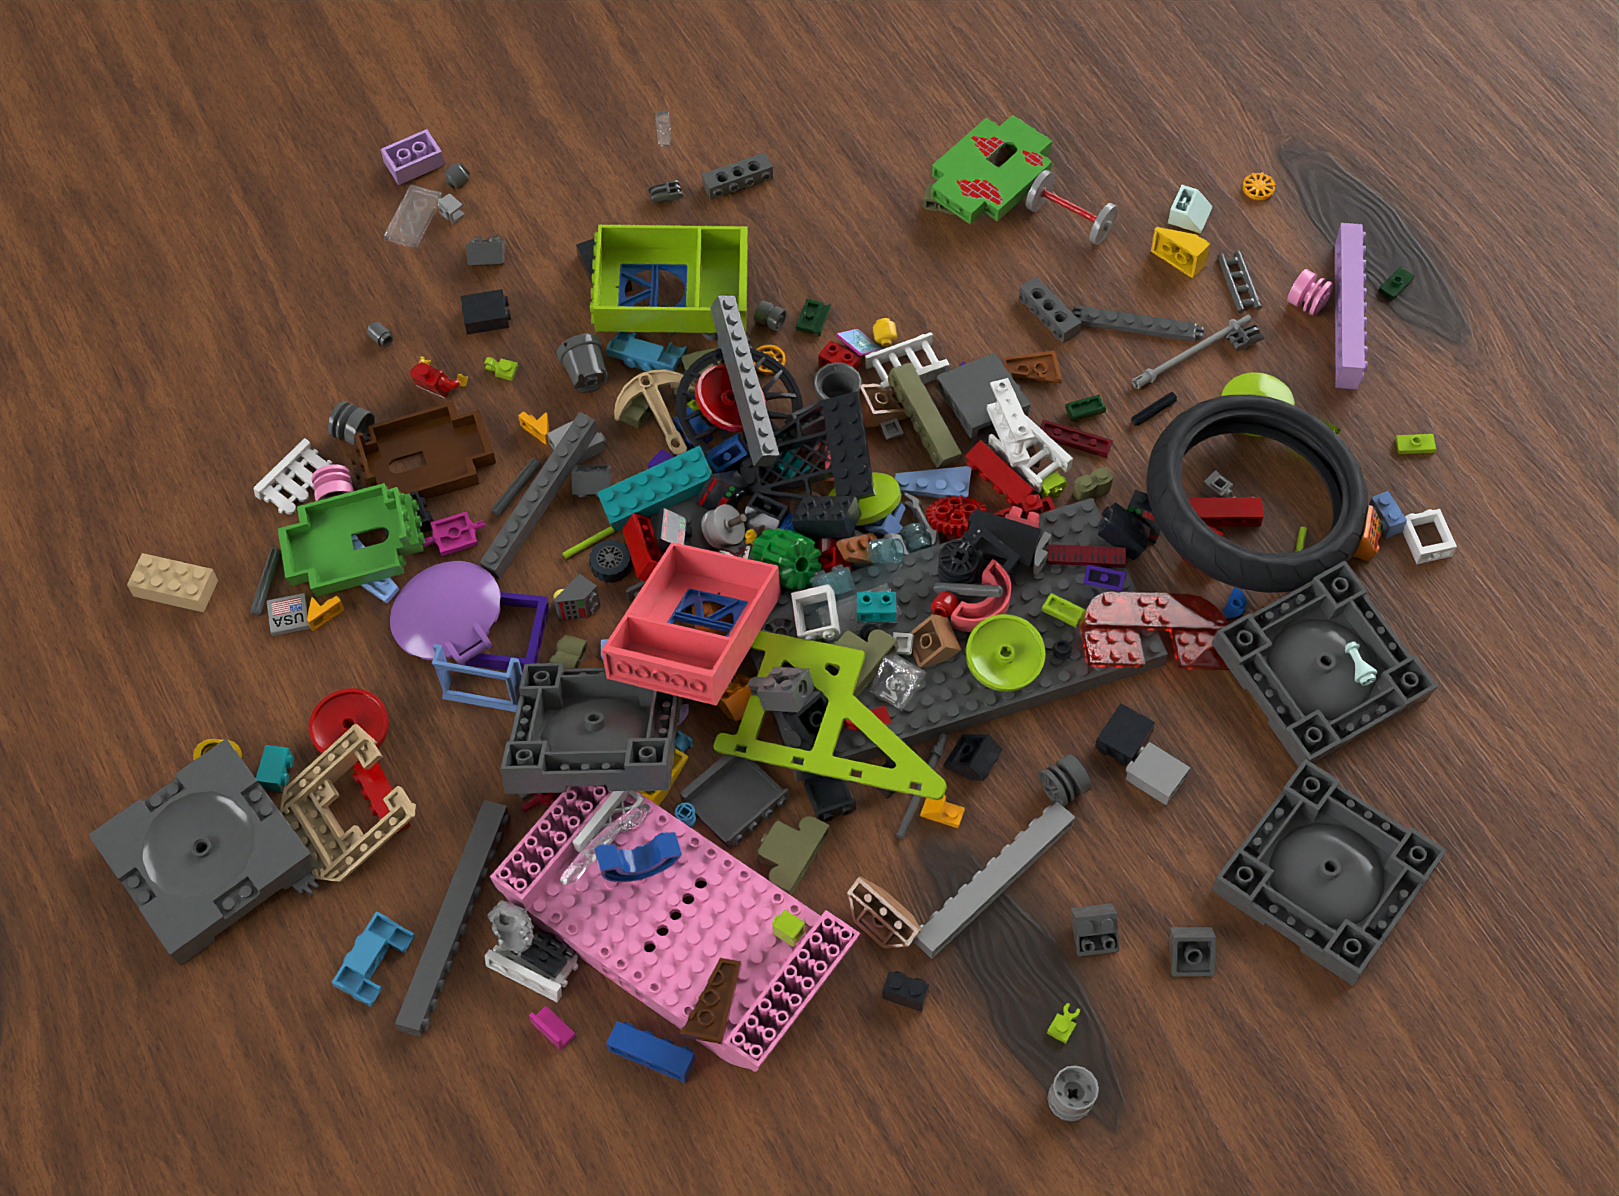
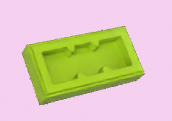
M1433 434L1396 435L1395 437L1398 454L1435 453L1436 451Z
M1050 593L1041 611L1075 628L1085 614V609Z

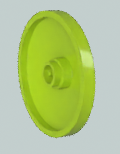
M1245 373L1233 378L1227 383L1221 395L1250 394L1266 396L1295 406L1294 398L1289 388L1276 377L1264 373ZM1243 433L1249 436L1264 437L1255 434Z
M872 472L876 496L859 500L860 503L858 505L861 516L856 526L878 521L886 517L898 506L901 500V490L895 478L884 473ZM835 488L828 496H836Z
M994 615L981 621L971 632L966 645V660L970 671L980 683L996 691L1012 692L1027 687L1038 677L1045 662V646L1037 629L1028 621L1014 615Z

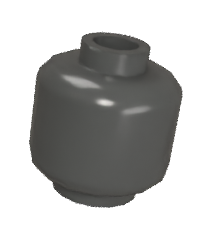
M454 163L444 172L446 176L444 180L450 187L454 186L458 189L469 181L468 175L470 173L462 163Z

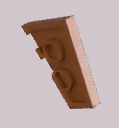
M874 533L842 539L836 543L845 561L859 564L865 562L869 566L884 561L878 546L879 541Z

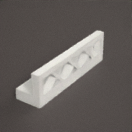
M613 791L573 840L574 849L592 862H595L597 860L595 853L592 855L585 850L586 847L593 843H598L599 846L600 842L609 845L644 802V798L634 791ZM628 796L637 800L633 806L624 807V800ZM623 812V819L621 821L612 822L611 816L614 813ZM610 827V835L599 838L598 832L603 828Z

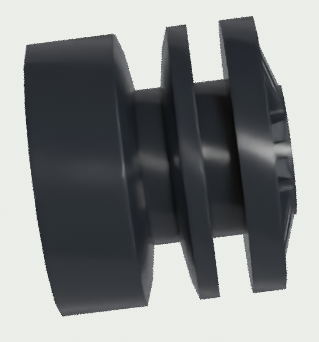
M953 540L946 543L939 553V581L975 584L978 577L980 560L976 547L964 540Z

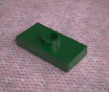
M1399 267L1379 287L1378 291L1389 299L1394 300L1413 281L1414 275Z
M1100 394L1065 404V409L1071 422L1106 412V407Z

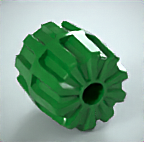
M780 528L762 531L763 534L754 539L752 550L749 552V559L778 566L780 587L802 590L806 584L811 585L815 581L816 577L814 574L820 572L822 565L818 562L821 552L814 547V541L797 532Z

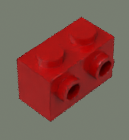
M831 340L818 354V365L821 367L836 362L850 365L856 371L860 368V356L856 352L849 351L841 344Z

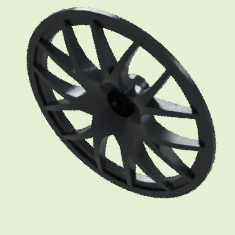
M721 348L704 354L690 365L679 383L676 395V412L679 424L693 446H700L706 456L707 452L713 448L708 446L701 438L722 428L713 425L697 435L689 420L703 413L698 409L687 415L686 396L696 400L695 393L688 391L689 386L694 378L698 379L701 376L698 373L711 364L719 365L718 361L724 360ZM749 348L753 362L757 363L755 370L757 371L760 365H763L775 374L774 378L762 388L765 401L787 398L791 399L792 413L802 409V396L791 373L770 355ZM779 378L788 393L768 391ZM767 411L773 432L775 433L779 428L771 419H787L791 414ZM722 429L719 445L724 442L728 430ZM743 431V432H741V433H742V439H743V441L745 442V444L747 445V440H746V437H745V433H744V431ZM788 432L785 436H782L780 438L781 441L779 443L792 440L794 438L792 434Z

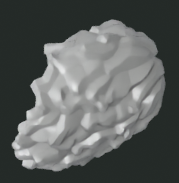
M500 900L498 905L493 908V911L487 914L490 922H493L492 931L499 937L498 942L501 950H512L515 953L523 952L532 945V939L534 938L532 931L534 926L531 923V918L527 914L528 911L518 904Z

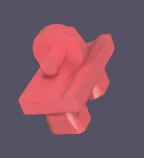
M1013 506L1009 514L1005 515L1007 519L1039 528L1038 513L1029 512L1026 520L1020 518L1022 509Z

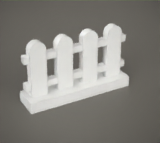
M304 438L253 488L255 496L259 500L264 498V501L267 503L271 501L279 507V513L283 514L285 512L288 515H292L296 512L294 502L296 500L306 502L309 499L306 490L309 487L313 489L311 480L313 473L306 469L305 466L309 463L317 470L333 463L330 460L326 462L318 456L316 449L312 451L311 443ZM297 476L304 484L299 486L292 479ZM282 488L292 495L289 499L279 493Z
M533 934L535 940L539 942L542 941L541 939L537 938L538 934ZM495 945L493 951L489 949L485 955L487 967L555 1002H558L561 998V986L565 988L567 985L566 978L570 972L578 969L576 954L573 958L567 955L564 956L567 958V964L556 978L521 958V952L515 955L512 953V950L503 951L500 946ZM551 945L548 946V947H549L550 949H552L553 951H556V950H557L556 948L552 947Z

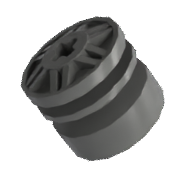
M341 401L334 408L329 418L328 433L330 436L341 441L345 440L348 444L354 446L353 442H356L355 434L362 432L365 442H368L367 434L370 433L368 426L376 423L375 414L362 407L358 408V406L347 401Z
M1070 754L1056 761L1055 766L1050 765L1047 769H1043L1038 775L1041 786L1049 799L1054 804L1058 801L1063 807L1067 803L1074 801V796L1080 797L1091 790V781L1086 770Z

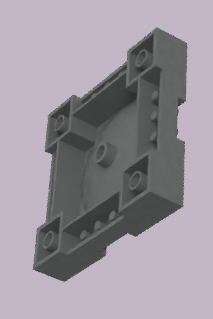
M1346 561L1319 574L1311 582L1257 612L1249 613L1218 630L1211 642L1244 690L1248 689L1269 719L1267 723L1298 767L1305 759L1312 764H1316L1347 746L1351 741L1380 724H1385L1425 701L1438 687L1415 654L1412 656L1409 654L1366 596L1368 591ZM1356 642V644H1359L1360 647L1357 650L1362 660L1377 670L1376 680L1373 683L1362 686L1361 683L1355 682V662L1350 653H1345V646L1348 643Z
M564 663L524 664L519 686L520 697L510 741L506 742L500 768L505 794L567 792L568 786L607 785V791L670 789L675 754L674 741L677 722H679L682 697L607 679L605 668L565 669Z
M224 739L177 772L175 780L145 801H142L140 798L89 834V837L139 907L140 912L161 943L180 966L215 942L214 937L274 893L281 888L288 889L320 866L227 739Z
M1305 759L1241 847L1236 850L1218 874L1212 891L1263 926L1268 924L1299 945L1301 947L1300 951L1354 986L1405 911L1438 867L1447 850L1412 827L1408 830L1341 787L1339 780ZM1325 868H1329V869H1331L1333 872H1329V871H1327Z

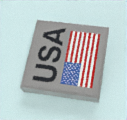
M305 593L267 601L272 636L310 629L307 622L308 608Z

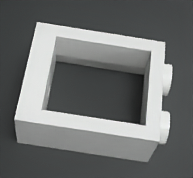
M1430 509L1423 513H1411L1405 516L1407 522L1403 534L1416 564L1453 556L1457 546L1440 509ZM1434 522L1443 543L1422 547L1413 526Z
M829 584L791 593L797 636L799 638L816 641L821 638L830 639L840 634L835 595ZM828 600L831 625L806 631L803 606Z

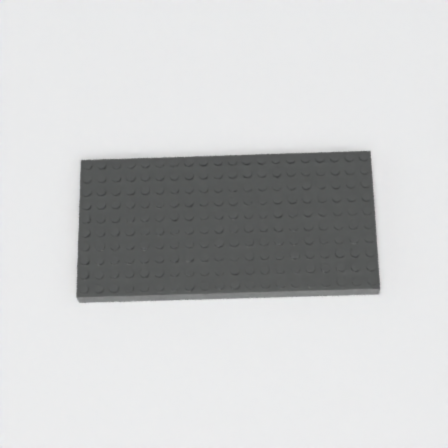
M1093 498L1039 514V528L1043 530L1042 535L1044 532L1051 534L1050 544L1114 547L1098 535L1100 528L1098 525L1102 517ZM946 543L814 582L811 585H805V588L802 590L829 584L834 591L840 634L828 640L833 644L848 630L860 637V631L866 624H874L878 629L885 631L893 637L894 632L910 633L933 614L931 604L938 594L933 588L936 582H940L938 577L939 553ZM978 551L980 560L978 577L975 584L982 583V573L992 559L1001 564L1002 567L1006 563V559ZM1047 556V563L1037 576L1033 574V564L1032 567L1019 564L1012 574L1006 571L1011 581L1010 605L1006 614L1020 617L1032 624L1041 635L1045 646L1043 668L1030 685L1021 690L1002 692L990 689L980 683L970 671L966 660V645L971 632H963L952 628L961 651L951 659L920 669L913 652L911 655L894 654L857 699L865 704L864 706L869 710L886 706L892 722V726H888V728L909 747L938 738L941 733L947 735L1164 666L1168 653L1126 567H1103L1127 573L1124 589L1121 592L1084 584L1087 566L1048 564ZM791 589L781 592V596L767 620L775 616H788L795 620L791 593L802 590ZM857 592H896V622H857ZM1050 593L1085 609V614L1076 628L1041 611ZM955 595L959 604L961 601L977 604L988 597ZM828 600L803 606L806 631L831 625ZM781 619L773 620L776 627L781 626ZM785 619L784 627L788 628L793 622ZM769 623L764 628L767 631H774ZM796 626L789 633H797ZM1058 640H1067L1071 644L1072 653L1068 658L1060 659L1053 654V645ZM750 647L748 655L755 674L758 676L765 652L754 650ZM785 662L782 665L785 668H794L789 662ZM826 667V670H827L831 675H833V676L836 675L833 671H831L830 669H828V668ZM893 680H899L905 685L904 692L900 690L899 684L893 686L897 696L896 702L881 695L885 692L891 696L889 683ZM770 711L783 746L806 751L813 749L791 729L782 715L783 711ZM844 724L833 752L834 757L857 762L885 754L860 729L859 732L843 728ZM794 758L793 763L803 765L804 760ZM792 769L796 782L802 781V773L804 771Z

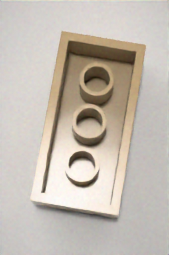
M142 553L127 586L134 597L204 612L218 579L213 569Z

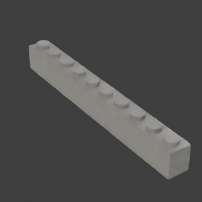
M1058 801L1053 806H1047L1039 819L1035 818L1025 832L1021 831L1011 845L1007 844L997 858L993 857L983 871L980 870L973 876L972 882L968 885L964 884L959 889L957 896L954 898L950 897L944 903L942 910L939 912L935 911L930 916V921L927 924L919 926L921 932L914 939V943L933 959L1074 826L1075 816Z

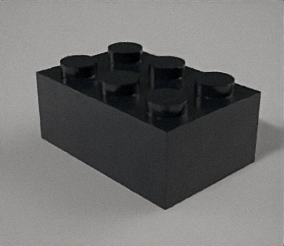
M856 496L803 497L791 522L795 532L807 538H850L861 516V511Z

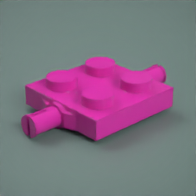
M467 511L431 522L433 536L425 538V543L423 544L425 547L435 543L440 550L441 556L477 546L475 530L486 528L484 520L473 523L469 519Z

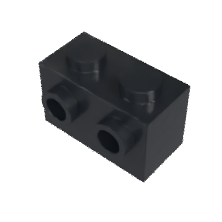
M889 971L882 990V999L922 1012L929 994V984L920 978L912 979L906 977L904 973L899 971Z

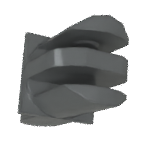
M665 179L666 183L648 187L652 203L669 200L671 204L672 200L682 198L683 193L681 192L679 181L667 182V179Z
M1254 324L1244 329L1239 327L1238 330L1229 333L1226 338L1231 341L1230 344L1235 347V351L1242 349L1246 351L1247 346L1262 341L1264 335L1260 333V329Z

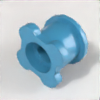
M677 730V736L674 741L675 748L684 753L687 748L691 749L693 747V740L680 730Z

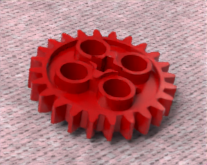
M955 495L952 498L945 496L944 500L938 498V502L933 501V505H928L926 520L931 528L936 529L937 532L943 531V534L950 532L951 536L957 533L960 536L962 532L969 530L970 524L968 519L970 513H974L975 509L987 512V509H985V505H982V501L976 502V498L970 500V496L963 498L962 495L959 498H956Z

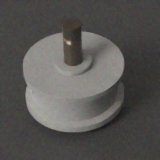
M720 505L715 510H710L703 515L701 521L703 535L707 542L718 550L722 547L738 544L744 538V522L747 518L744 514L740 515L730 505Z

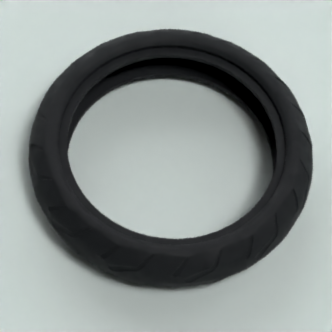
M1247 394L1220 396L1200 402L1180 413L1169 423L1157 439L1149 459L1146 481L1147 495L1153 516L1163 535L1187 562L1217 581L1256 592H1291L1311 582L1314 577L1343 561L1347 563L1359 547L1369 506L1367 486L1360 465L1349 447L1328 425L1307 411L1285 401ZM1227 433L1260 435L1290 447L1314 467L1327 487L1333 508L1330 533L1320 542L1309 548L1281 554L1257 552L1226 540L1213 531L1191 506L1182 483L1181 466L1183 457L1198 443Z

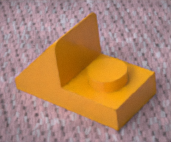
M524 411L518 415L522 428L545 445L549 444L547 433H549V419L547 412L538 420L533 415H528Z
M337 595L332 599H328L322 606L313 597L311 598L307 622L312 631H315L344 611L342 602Z
M946 795L941 800L926 798L920 816L959 828L965 808L946 802Z

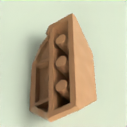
M861 876L857 878L847 892L853 922L883 949L909 947L921 932L916 919L907 909L883 888Z

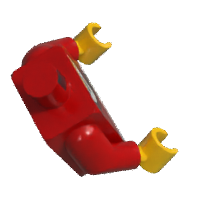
M421 357L419 363L410 370V376L416 386L446 399L450 391L459 386L465 387L467 385L468 376L464 377L463 374H458L457 379L451 381L441 370L430 366L431 360L427 361L424 359L425 357Z

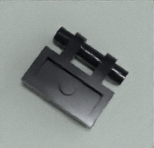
M541 930L537 938L542 941L539 942L533 938L532 945L527 950L521 952V958L556 978L567 964V958L563 956L567 955L573 958L576 951L570 948L566 942L562 943L555 939V935L547 934ZM551 945L552 947L556 948L557 950H556V951H553V950L550 949L548 946Z

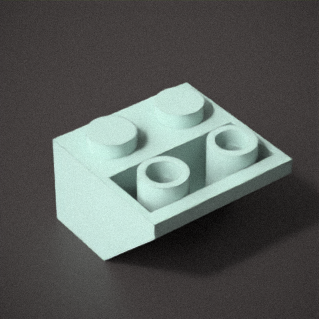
M1181 185L1170 209L1168 223L1201 234L1212 210V205L1199 190Z

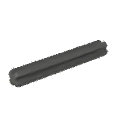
M532 458L494 504L491 508L494 515H501L539 468L540 461L538 459Z
M270 549L250 609L252 615H261L281 555L279 549Z
M936 582L933 588L936 593L947 591L954 595L1001 597L1004 592L1002 586Z

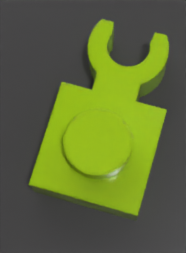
M1069 1003L1064 1006L1063 1016L1057 1013L1047 1031V1034L1065 1044L1076 1027V1023L1072 1020L1077 1019L1080 1013L1078 1008L1075 1013H1069Z

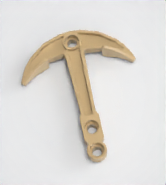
M651 370L641 373L629 381L617 397L614 411L615 420H619L622 413L632 404L634 398L643 395L666 436V442L673 456L676 457L686 452L687 447L673 424L658 388L670 385L671 388H678L683 375L668 370ZM692 381L689 388L695 389L696 384ZM643 382H648L649 385L645 386ZM677 443L679 444V447L675 448L673 447V444Z

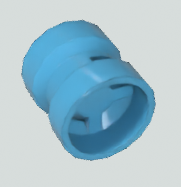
M681 803L676 807L675 817L692 828L696 823L694 807L689 803Z

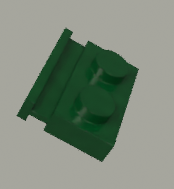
M806 299L796 325V330L809 334L815 333L821 337L831 305L828 304L827 306L823 305L822 302Z

